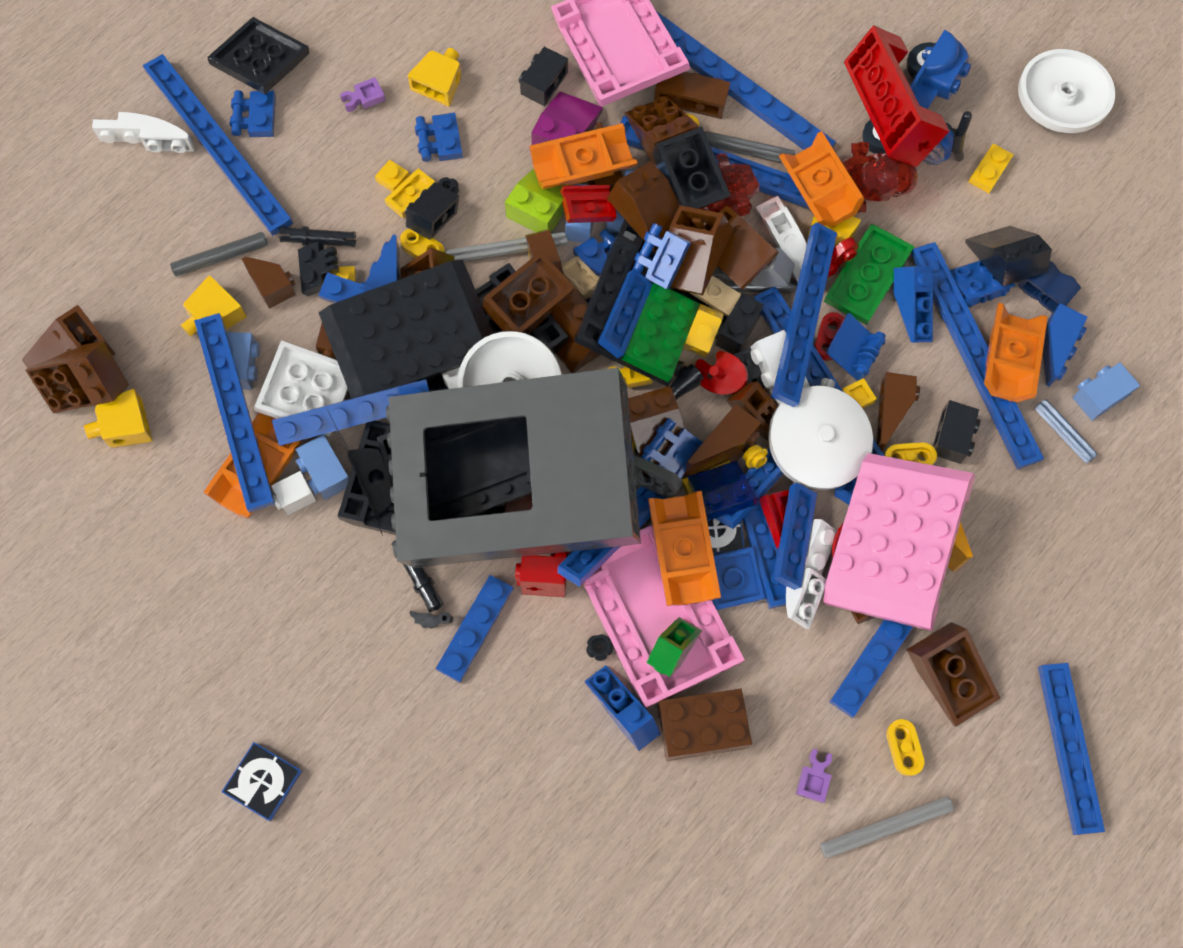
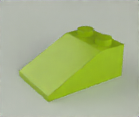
M532 169L516 184L506 199V218L534 232L549 229L552 233L565 213L562 202L563 196L560 190L563 186L567 185L563 184L542 189L539 186L534 169Z

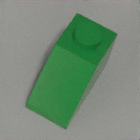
M678 617L658 637L646 663L654 667L657 672L671 677L687 657L701 635L702 630Z

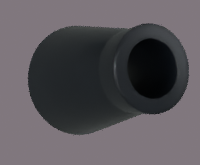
M693 364L687 367L684 366L670 385L676 400L700 386V382L704 379L703 375Z

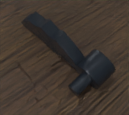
M409 612L411 617L414 618L415 624H420L424 629L427 627L432 629L440 623L449 625L453 621V616L447 612H443L439 616H434L432 613Z

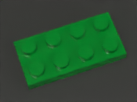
M872 223L858 244L857 255L850 261H847L823 301L845 314L850 313L856 320L865 325H868L894 282V268L903 267L914 248L908 242Z
M653 283L621 360L669 382L675 371L699 303L671 289H665Z

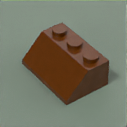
M576 289L551 313V316L568 336L567 343L556 355L571 373H575L600 355L574 342L576 332L588 305Z

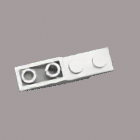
M119 112L118 120L93 119L92 129L101 142H128L132 144L142 142L146 151L152 152L174 151L184 153L195 151L189 134L179 127L155 117Z
M776 196L756 206V209L777 247H780L795 264L792 275L798 284L807 243L788 208L784 207L780 198Z
M814 519L812 523L801 588L793 590L786 587L788 618L805 629L810 628L824 592L827 579L822 576V573L831 553L834 536L837 532L836 529L822 519Z

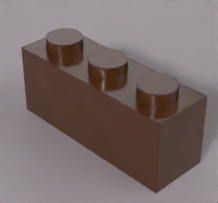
M683 72L657 83L654 100L658 97L668 96L684 111L722 119L731 82L702 76L698 73Z

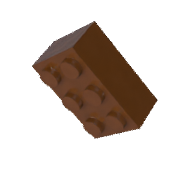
M742 688L661 700L657 704L666 761L748 749L752 745Z

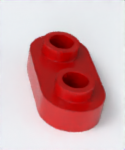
M853 237L843 240L834 247L827 278L833 276L844 261H850L857 255L859 245Z
M836 312L827 313L822 318L814 347L824 361L833 359L826 354L822 347L829 348L845 319ZM828 326H834L836 330H831Z

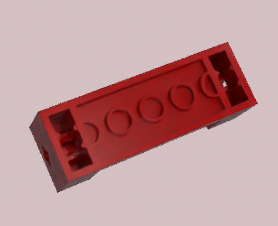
M873 25L845 59L844 64L888 157L917 167L950 131L942 115L921 107L899 66V63L908 53L902 38Z
M568 552L551 553V556H522L521 563H516L515 568L516 585L521 586L522 595L565 598L566 578L558 574V565L568 557Z

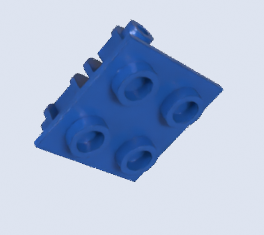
M980 260L950 270L959 290L964 294L963 298L969 308L979 304V301L985 303L987 300L991 301L994 298L1006 296L1010 288L1015 287L1014 283L1002 287Z
M848 313L826 354L856 381H859L869 374V368L876 361V357L880 354L881 346L886 342V335L880 331L876 332V334L870 333Z

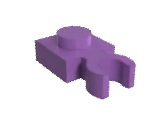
M376 77L354 85V92L345 91L340 94L342 103L351 101L345 104L347 112L354 111L360 104L366 109L386 101Z
M813 749L809 754L811 768L802 767L795 795L819 803H825L831 775L824 773V769L830 765L832 754H826L825 761L821 763L816 759L817 749Z

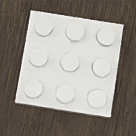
M281 340L255 404L254 411L277 419L343 401L348 388L337 360ZM331 432L324 435L330 437Z

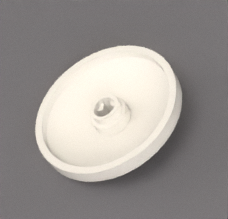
M1055 49L1037 55L1027 64L1019 79L1018 94L1023 108L1037 123L1057 132L1080 133L1095 128L1107 117L1115 101V86L1108 71L1094 58L1074 50Z
M507 331L483 338L468 351L460 366L457 384L458 388L562 375V371L553 352L539 339L525 333Z
M811 386L803 388L799 405L791 407L782 402L774 412L769 426V447L777 466L789 479L809 489L830 490L847 484L858 476L862 461L868 453L871 454L873 433L865 411L851 396L832 387Z

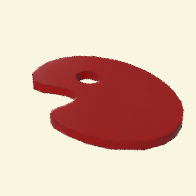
M718 351L714 366H711L703 359H699L695 363V367L704 377L700 382L701 386L709 392L719 395H730L743 389L747 383V368L733 354ZM708 373H710V375L713 376L712 379H709L707 377Z

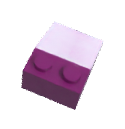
M560 91L541 113L531 132L532 145L592 131L603 111V107Z

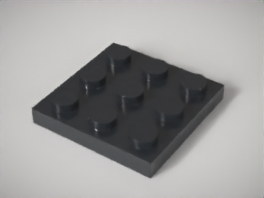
M252 17L207 58L211 66L266 94L309 54V46Z

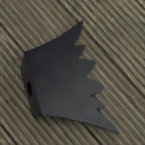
M334 423L382 534L378 515L392 504L390 497V488L392 486L383 457L378 449L363 448L349 450ZM378 469L383 472L384 480L381 484L373 485L369 482L368 475L372 470Z

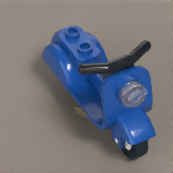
M947 30L942 32L936 43L927 42L915 46L909 52L907 58L908 73L915 78L910 88L919 105L926 109H929L936 96L949 100L952 94L956 95L961 85L960 80L962 77H967L971 68V64L968 63L969 55L966 48ZM969 111L963 113L957 129L952 128L949 123H946L950 132L923 160L926 164L939 165L942 161L949 159L951 152H953L956 161L964 159L963 146L966 132L972 119V113ZM870 119L863 129V144L868 151L874 154L887 155ZM888 157L887 164L897 162L898 160Z

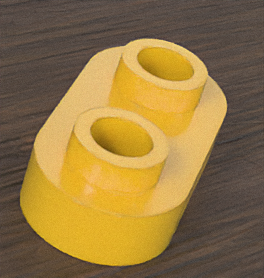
M411 229L405 230L400 236L403 251L414 258H417L430 248L445 252L440 242L433 238L429 240ZM412 237H415V238H416V239L413 240V241L408 240L409 238H412Z
M907 443L890 446L884 456L933 465L937 459V452L928 443ZM918 455H922L925 461H920Z
M895 720L886 730V737L894 766L900 774L914 776L920 773L924 767V757L916 729L908 720ZM897 730H901L904 733L903 739L897 738ZM905 757L912 761L911 767L905 766L903 762Z

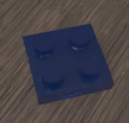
M737 460L688 476V484L692 492L702 491L707 521L757 505V496Z

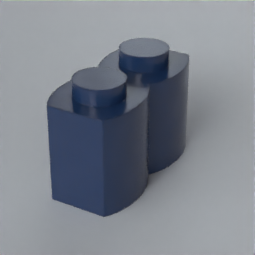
M1052 261L1049 262L1047 273L1022 280L1018 285L1025 294L1038 300L1051 313L1060 303L1067 306L1081 289L1075 278L1061 273Z

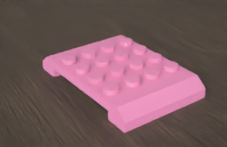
M566 0L551 6L557 26L601 107L690 70L687 58L681 48H677L650 0Z
M868 453L862 461L824 588L823 602L829 606L932 631L939 608L938 599L964 506L969 501L975 480L974 473Z
M652 525L640 530L641 544L621 546L583 583L626 675L645 709L745 661L733 636H730L712 600L683 606H666ZM680 617L702 630V633L681 666L669 677L657 672L654 667L646 662L658 637Z

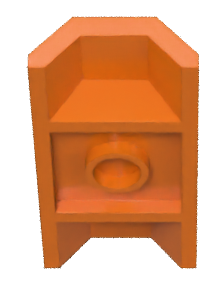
M623 123L529 146L533 169L539 186L542 189L563 184L570 186L614 175L616 171L638 166L637 160L632 158L627 145Z
M822 131L817 133L812 146L796 155L782 153L779 155L780 160L818 223L824 226L835 227L857 214L864 201V197Z
M998 303L990 336L984 384L991 396L1016 403L1035 398L1037 395L1048 316L1041 315L1027 320L1010 315L1004 304Z
M258 413L252 424L272 489L271 485L275 484L293 458L295 449H297L302 440L279 446L272 420L276 418ZM230 453L203 493L220 506L242 518L249 519L253 512L249 513L246 508L232 454Z
M702 491L667 499H648L666 606H683L721 598Z

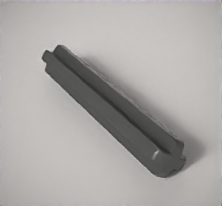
M705 131L711 147L782 162L779 158V155L782 153L795 155V151L791 149Z
M259 232L172 262L170 264L171 270L175 276H180L268 245L265 234Z

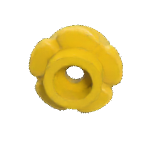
M759 445L750 447L743 455L747 467H754L755 469L762 467L767 462L766 455L768 451L765 448L762 449Z

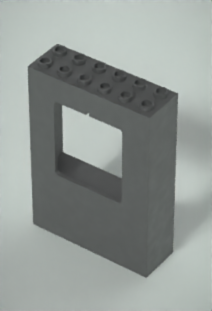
M619 368L389 397L386 416L390 422L391 432L387 435V441L392 451V459L389 460V471L391 476H393L390 497L394 503L395 514H392L391 522L393 529L396 530L393 553L395 558H397V562L418 568L641 544L627 382ZM526 417L532 509L430 521L427 477H422L421 475L427 473L425 430L428 428Z

